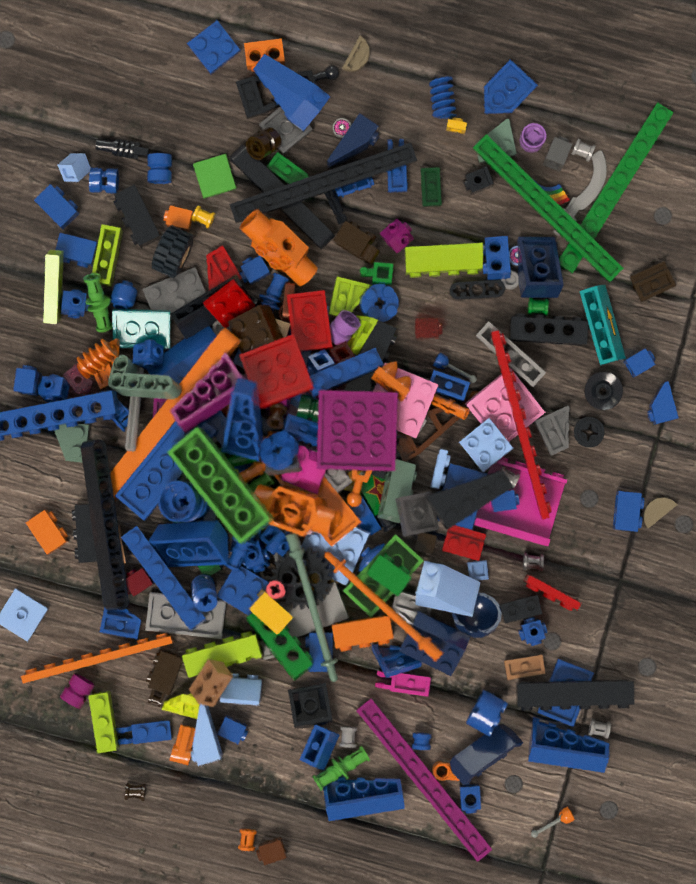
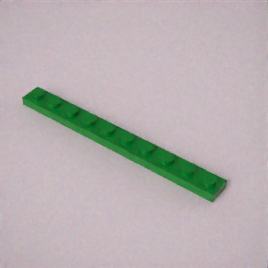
M658 102L580 225L593 239L597 236L674 113ZM568 244L559 258L560 267L573 274L583 257Z
M487 134L473 147V150L609 283L624 269Z

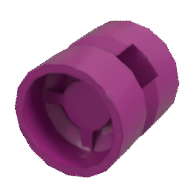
M74 673L68 682L70 686L64 688L60 698L68 704L81 709L87 700L85 696L91 694L95 685L85 677Z

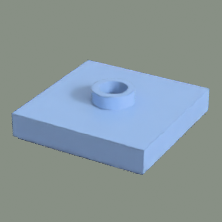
M16 588L0 612V625L28 642L49 608Z

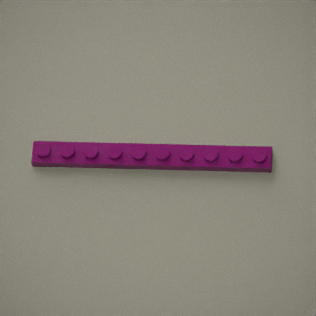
M372 698L356 709L358 714L478 862L492 851L490 845Z

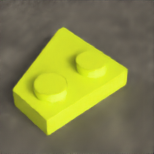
M181 694L164 701L162 710L197 719L200 704H198L192 694Z

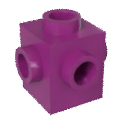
M398 219L394 220L380 232L387 245L396 253L400 252L414 240L410 233L412 231L410 226L406 222L402 224Z

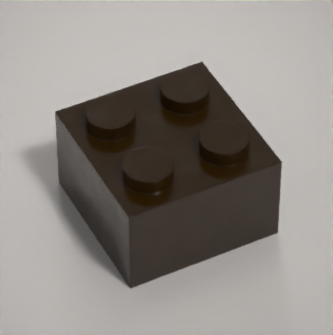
M258 305L228 321L232 333L241 340L238 345L241 354L283 338L270 305Z

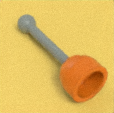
M567 806L560 811L558 819L538 830H533L531 836L533 838L538 837L539 833L560 821L566 824L574 821L575 818L569 807Z

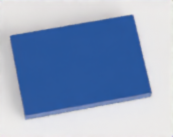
M557 659L549 682L591 681L594 672ZM552 706V710H540L539 707L537 713L574 727L580 709L579 706H571L570 710H560V706Z

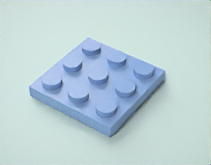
M356 527L333 547L328 544L320 533L313 532L310 535H306L301 547L305 548V552L308 548H312V554L315 551H319L318 557L323 556L326 552H331L340 562L343 559L347 560L345 566L351 572H354L370 532ZM326 558L323 560L324 563L329 562ZM330 563L327 569L334 570L335 567ZM333 571L328 573L329 576L334 577L333 580L345 586L349 584L350 580L340 571L338 573Z

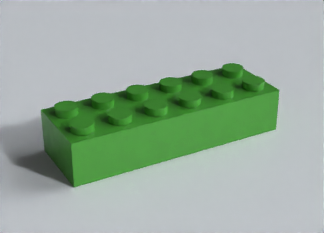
M195 428L168 451V454L240 544H245L274 520V517L203 428Z

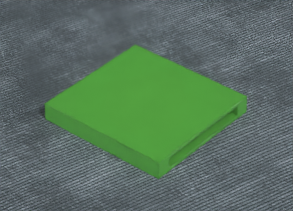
M226 154L193 164L204 199L236 189Z

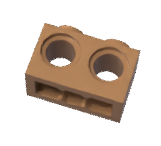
M208 659L189 690L198 704L214 707L233 676L223 662Z

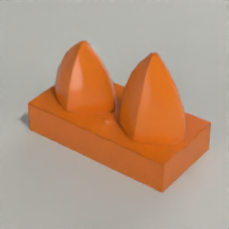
M396 361L387 363L381 368L379 367L371 379L386 391L398 393L397 399L403 402L410 392V376L395 379L397 373Z

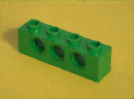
M254 613L247 617V622L293 681L312 668L313 658L307 651L303 652L300 648L301 643L295 636L291 637L287 632L289 631L287 625L279 634H276L273 630H266L264 628L265 623ZM284 637L287 642L284 645H278L276 639ZM290 652H295L299 657L297 660L292 661L287 655Z

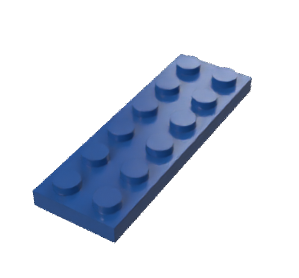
M206 420L187 433L175 421L115 495L142 520L146 521L159 505L158 498L163 487L169 482L178 481L184 474L168 454V451L197 427L203 428L211 439L218 432Z

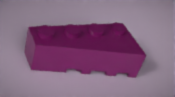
M226 352L221 357L222 359L209 369V373L195 384L196 386L191 392H187L170 410L185 433L229 405L237 378L244 379Z

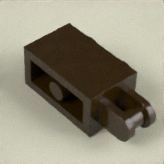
M162 650L160 654L156 653L153 664L156 666L153 672H149L146 680L149 683L148 688L152 689L148 700L149 704L152 702L161 707L165 694L170 695L172 693L183 663L181 656ZM155 691L161 692V697L154 695Z

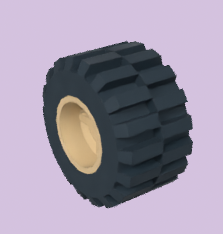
M173 225L169 226L162 235L152 259V269L175 278L182 270L193 245V234Z

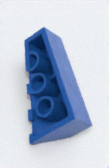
M533 717L528 752L529 762L605 773L609 760V743L587 735L584 737L579 736L573 730L568 729L565 731L556 728L555 724L550 722L545 724L539 722L540 719Z
M339 777L336 781H332L323 787L329 821L405 809L400 779L375 778L373 781L365 780V778L346 780V777Z

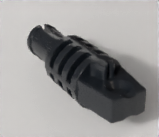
M97 138L95 148L97 151L112 152L114 156L138 159L139 155L147 156L150 150L140 147V142L122 139L109 141Z

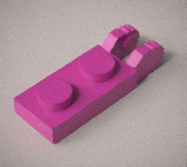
M377 671L378 676L385 677L383 671ZM400 673L390 677L392 678L391 685L382 682L375 684L377 688L389 689L393 692L428 697L431 677Z

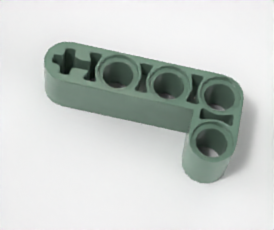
M119 355V357L115 358L108 379V385L122 396L176 399L181 394V386L171 377L137 374V365L126 355Z

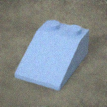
M424 561L416 591V605L472 617L480 582L443 564Z
M201 704L198 712L193 749L190 751L193 762H197L198 766L220 760L223 756L209 706Z

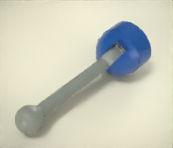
M440 352L433 363L434 367L439 369L448 367L467 377L472 383L477 381L475 375H469L449 364L448 357Z

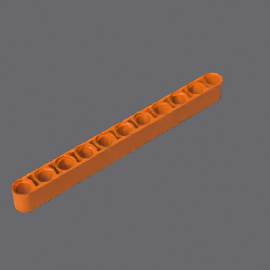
M224 328L216 336L179 385L182 391L179 397L167 399L138 436L136 450L133 452L127 451L110 472L114 502L118 500L115 496L176 421L170 410L187 392H191L196 386L195 384L209 373V369L222 359L221 357L225 352L230 357L240 344L241 340L227 328Z

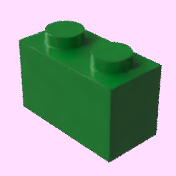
M379 554L366 574L399 596L412 578L409 576L410 571L402 565L398 568L392 564L395 560L387 554H384V556Z

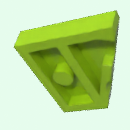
M336 277L328 315L337 316L342 310L352 313L356 306L359 305L363 293L371 285Z
M356 315L361 326L356 333L352 334L343 351L358 355L375 327L377 319Z

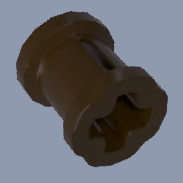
M276 403L271 405V414L267 418V425L271 428L280 429L283 427V418L288 410L284 404Z
M126 783L125 800L132 798L145 801L146 784L140 786Z

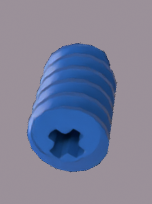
M452 77L436 78L429 83V86L432 88L430 94L433 95L431 102L434 103L431 107L435 110L432 116L435 118L449 119L457 116L456 114H451V111L456 110V107L450 106V104L455 102V99H449L450 96L454 95V92L449 91L454 85L448 84V81L453 79Z
M207 574L196 576L191 583L193 603L200 611H211L218 603L215 582Z

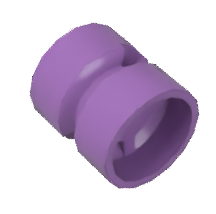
M528 124L520 135V146L523 150L530 153L539 151L546 140V131L539 124Z
M342 310L329 325L332 343L338 346H345L351 339L352 334L356 333L360 328L361 323L353 313Z

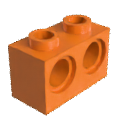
M282 38L244 43L248 70L254 72L253 68L258 63V61L250 59L251 55L255 53L262 57L264 54L269 56L271 52L277 51L280 55L274 60L285 65Z

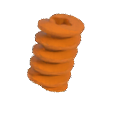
M101 339L102 346L95 343L96 350L91 347L88 349L90 355L83 352L84 359L79 356L76 358L78 361L77 368L86 379H89L91 375H95L96 370H101L102 366H107L108 361L112 362L115 359L114 357H119L117 350L110 342Z

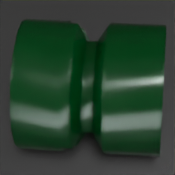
M302 393L297 417L306 420L310 417L312 421L318 423L319 397L314 400L313 396Z

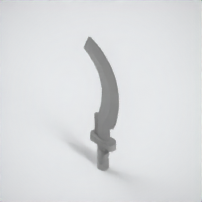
M601 150L591 156L593 175L589 185L577 198L573 197L566 209H564L575 221L577 220L574 216L578 210H583L589 206L598 196L604 185L607 166ZM555 229L553 230L554 234L560 235Z

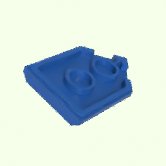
M511 59L484 86L485 114L512 113L538 86Z

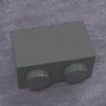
M561 136L558 138L554 137L542 165L560 172L572 146L569 140Z

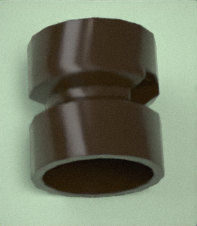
M266 127L252 135L246 141L248 154L253 159L261 160L275 152L282 144L280 134L274 128Z

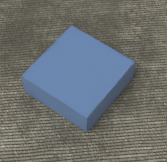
M487 560L467 562L470 578L477 581L489 579Z

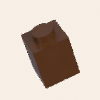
M281 837L260 843L259 849L256 850L259 861H263L264 865L286 859L287 857Z

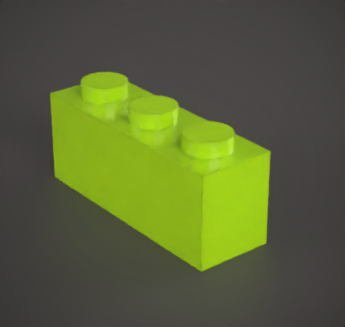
M103 224L101 225L92 273L100 274L101 285L112 287L123 230L119 227Z
M105 691L90 694L88 697L97 753L116 751L119 745L111 692Z

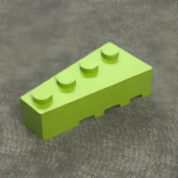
M252 631L241 633V637L237 639L231 636L222 639L223 643L217 645L214 641L204 644L205 648L197 650V647L185 650L186 654H183L182 658L188 678L197 676L208 659L223 662L226 667H229L234 663L247 662L251 658H261L263 652L257 633L253 634Z

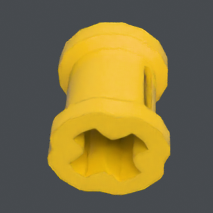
M198 205L191 220L193 222H200L209 229L216 213L207 212Z

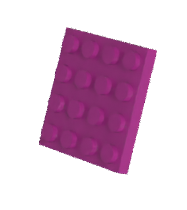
M319 390L317 469L395 471L398 393Z

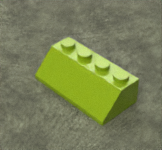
M483 243L405 247L406 275H410V278H419L421 274L437 277L440 276V273L456 276L460 275L459 272H467L468 275L479 274V271L483 269Z

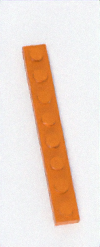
M167 633L156 635L155 640L149 641L148 638L137 640L138 644L130 646V643L119 645V649L114 651L111 648L100 650L99 655L93 656L92 653L81 655L82 659L74 661V658L63 660L62 665L56 666L55 663L44 665V669L37 671V668L25 671V675L21 676L22 683L174 643L173 636H167Z

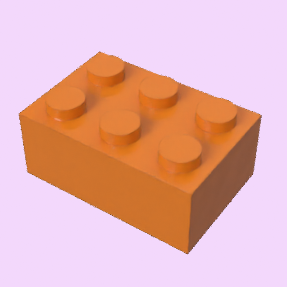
M387 614L332 624L336 649L340 648V651L352 650V646L359 645V648L370 647L372 642H378L379 645L388 644L390 639H393L391 621Z

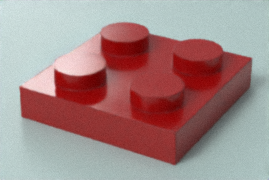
M234 279L203 302L204 306L224 328L229 327L228 321L256 306Z

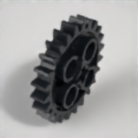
M308 548L303 553L302 558L306 562L307 575L310 585L314 587L312 592L318 606V599L325 601L323 594H330L327 587H333L332 584L328 583L329 580L334 579V577L328 574L333 569H327L330 562H323L324 555L318 557L319 551H315L312 554V548ZM288 550L286 552L287 557L279 556L282 562H275L278 569H272L276 576L271 577V579L284 585L286 593L279 600L286 599V606L292 602L293 609L297 608L298 604L300 610L305 608V604L309 609L306 596L301 597L298 594V589L301 586L303 587V585L299 581L300 576L298 575L299 572L295 559L292 556L290 557V551ZM291 565L294 567L297 573L290 568ZM287 573H290L293 576V581L291 583H287L285 581V575ZM314 573L320 576V581L317 584L311 578Z

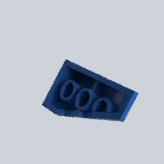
M266 54L261 57L253 68L263 85L274 96L275 102L285 112L286 118L302 131L306 129L330 98L317 85Z

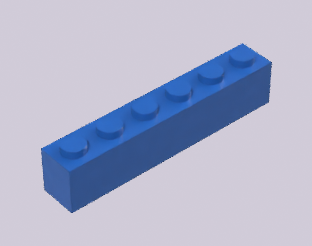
M137 526L121 537L190 631H193L207 620L201 611L195 607L187 592Z

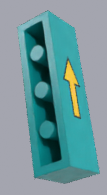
M598 285L581 290L580 295L600 365L625 359L624 349L606 285Z

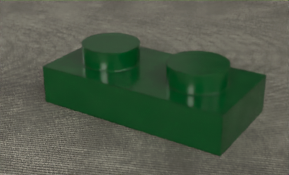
M440 167L421 168L422 207L442 206Z

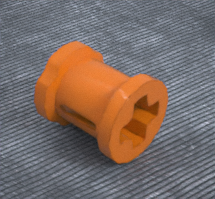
M240 829L241 841L238 849L255 851L253 845L257 830Z

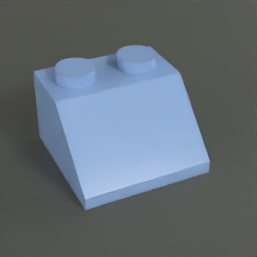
M231 673L233 677L220 696V702L259 705L262 691V679H258L259 675L247 674L246 678L239 677L238 673Z

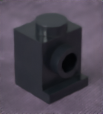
M487 166L466 174L465 180H463L466 191H470L471 195L491 188L494 185ZM479 177L481 182L475 183L474 178Z

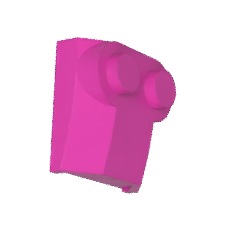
M298 445L297 457L301 464L302 472L282 474L281 480L318 495L319 487L327 469H317V452Z

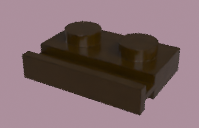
M665 261L629 277L640 302H644L676 287V283Z

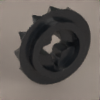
M585 417L575 425L574 438L578 444L586 448L597 446L604 438V427L596 418ZM591 424V431L597 433V435H590V438L587 440V434L581 432V430H587Z

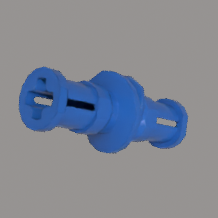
M274 272V277L267 288L266 295H259V298L263 300L261 305H270L272 312L274 309L280 310L276 303H280L278 299L281 297L286 281H289L288 278Z
M255 536L245 544H240L235 537H232L236 544L232 548L229 563L225 565L226 567L238 572L241 571L240 566L247 555V550L253 551L250 545L255 546L257 544L253 539Z

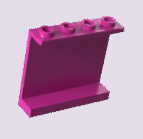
M501 458L489 468L488 474L501 470L502 466H505L507 470L515 474H520L514 489L508 490H514L515 494H518L519 505H516L517 509L492 512L490 502L477 510L474 525L548 547L549 537L567 480L563 479L564 475L553 472L552 475L545 473L544 469H541L540 483L545 484L547 494H544L546 502L549 501L552 513H549L550 518L542 520L526 464L517 461L515 464L508 463L507 458Z

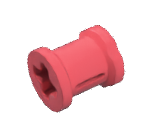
M272 581L267 585V594L271 598L277 600L285 596L286 591L282 583ZM278 585H279V588H278V589L280 590V593H279V594H278V593H275V594L273 595L274 592H273L272 588H273V587L277 588Z

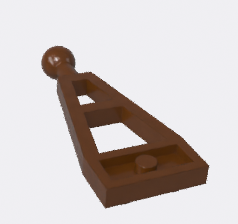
M479 391L471 392L469 395V399L463 401L459 405L468 408L465 405V403L469 401L473 396H475ZM441 408L429 410L425 418L430 417L437 432L419 448L416 447L411 436L398 431L397 435H400L401 439L397 451L402 457V461L407 462L423 452L452 426L459 417L454 416L442 426L435 414L444 412V410Z

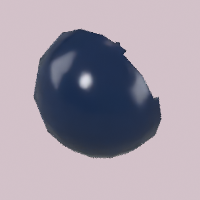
M478 592L472 617L452 613V617L459 631L474 638H483L496 630L501 622L502 611L499 603L493 597Z

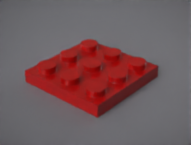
M294 334L239 355L248 380L257 382L260 410L314 389Z

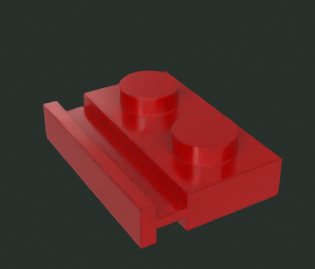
M454 525L447 530L442 551L479 561L486 534Z

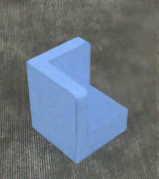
M71 153L58 164L65 182H79L90 172L91 168L85 153Z

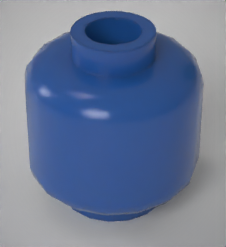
M122 281V283L114 285L110 301L116 309H130L134 306L138 292L131 282Z

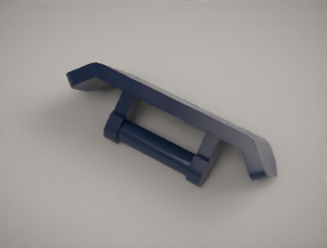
M499 724L494 728L490 737L483 735L455 755L450 761L451 771L463 785H468L473 777L482 775V772L500 759H504L513 748L521 747L523 741L512 729L504 724Z

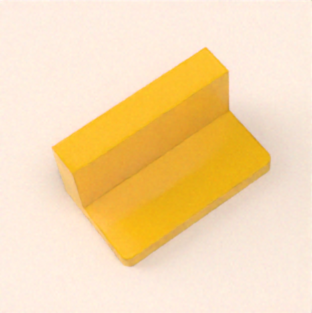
M261 589L257 594L259 598L249 609L271 630L279 634L293 617Z

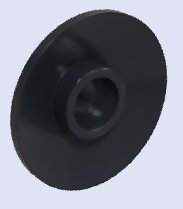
M598 372L587 380L584 394L587 402L592 407L599 410H608L620 402L623 395V387L620 380L612 373ZM600 388L606 390L605 395L599 393Z

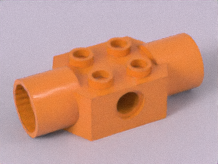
M256 209L241 223L240 230L252 240L251 246L259 256L269 263L271 268L278 272L286 273L298 286H303L315 275L318 267L307 257L309 247L282 221L268 219L259 209Z
M260 484L254 491L255 495L274 517V520L269 523L270 525L301 536L317 532L331 537L337 529L340 512L323 506L322 497L287 485L278 486L277 489Z

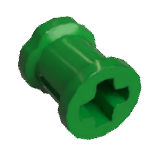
M529 298L528 314L541 313L547 316L549 299L534 300Z

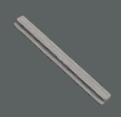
M137 365V374H144V368ZM130 396L125 443L126 451L133 452L136 450L141 397Z

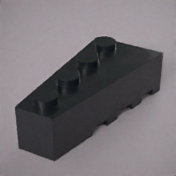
M499 470L424 497L444 528L450 529L513 488V485L504 471Z

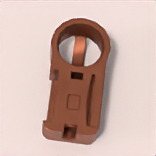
M286 282L284 302L279 314L282 321L290 323L286 295L295 294V283Z

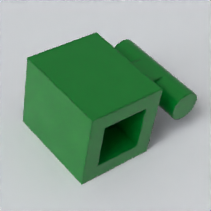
M374 262V269L366 267L360 269L361 277H373L372 284L391 286L393 264Z

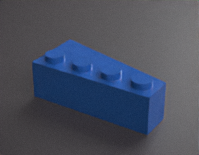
M237 378L232 391L222 452L260 461L263 431L257 382Z

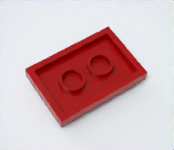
M325 290L286 295L291 335H295L300 351L332 348Z
M526 574L523 580L527 583L525 587L535 592L541 590L544 592L542 596L553 602L556 599L561 601L559 605L570 611L573 608L578 610L581 605L580 602L531 575Z

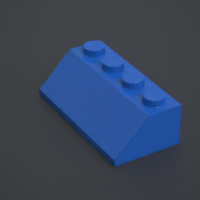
M208 326L188 339H183L163 353V364L147 369L150 375L169 376L180 384L216 338V334Z
M219 521L158 524L149 540V543L167 567L226 565L229 563L228 535Z

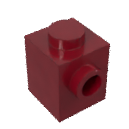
M144 568L138 571L133 569L125 575L127 577L128 595L132 594L133 597L155 584Z

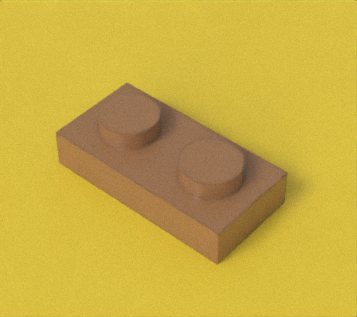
M542 654L504 660L507 680L546 674Z

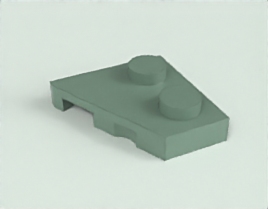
M506 119L487 135L509 157L516 156L517 153L510 121ZM477 154L479 163L485 162V161Z
M78 424V426L68 428L66 425H61L59 430H54L66 461L83 463L81 445L84 441H88L90 425Z

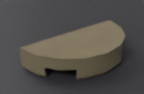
M361 35L343 65L342 70L354 72L362 69L367 64L370 50L367 41Z
M656 498L650 501L645 507L643 514L646 528H650L678 504L668 498Z

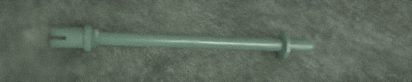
M290 533L285 535L290 548L289 555L295 559L325 660L321 663V666L327 667L330 680L336 682L338 677L334 663H337L338 660L336 658L332 659L302 558L305 551L304 548H301L298 534Z

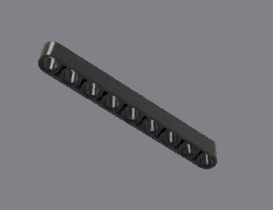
M101 439L84 441L81 445V455L103 605L107 610H124L128 607L129 598L107 447Z

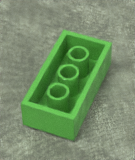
M396 534L357 575L384 602L394 593L366 574L379 554L381 556L387 554L395 561L392 564L398 568L402 565L410 571L409 576L424 561ZM352 582L343 590L370 617L380 609Z

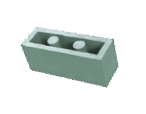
M396 459L395 471H388L385 478L378 518L400 523L395 499L413 495L412 483L417 476L415 464Z

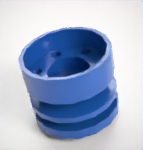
M169 482L163 487L158 498L159 509L162 515L171 521L196 522L203 518L208 511L209 504L191 482Z

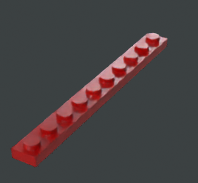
M499 330L490 332L540 517L542 520L550 518L549 513H552L549 501L546 502L544 494H547L545 484L540 483L539 476L542 473L539 464L535 465L534 457H537L534 445L530 446L529 438H532L530 429L524 425L523 420L526 419L524 408L520 409L518 401H521L519 390L514 388L513 382H516L514 371L509 370L508 364L511 363L509 353L505 352L503 345L506 344L503 333H499Z

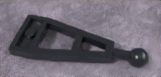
M329 65L325 71L313 74L312 70L298 71L296 73L304 78L308 77V80L316 85V81L326 78L329 80L337 79L340 71L337 66ZM258 76L236 81L247 119L266 114L280 106L275 101L263 106L256 84L262 83Z

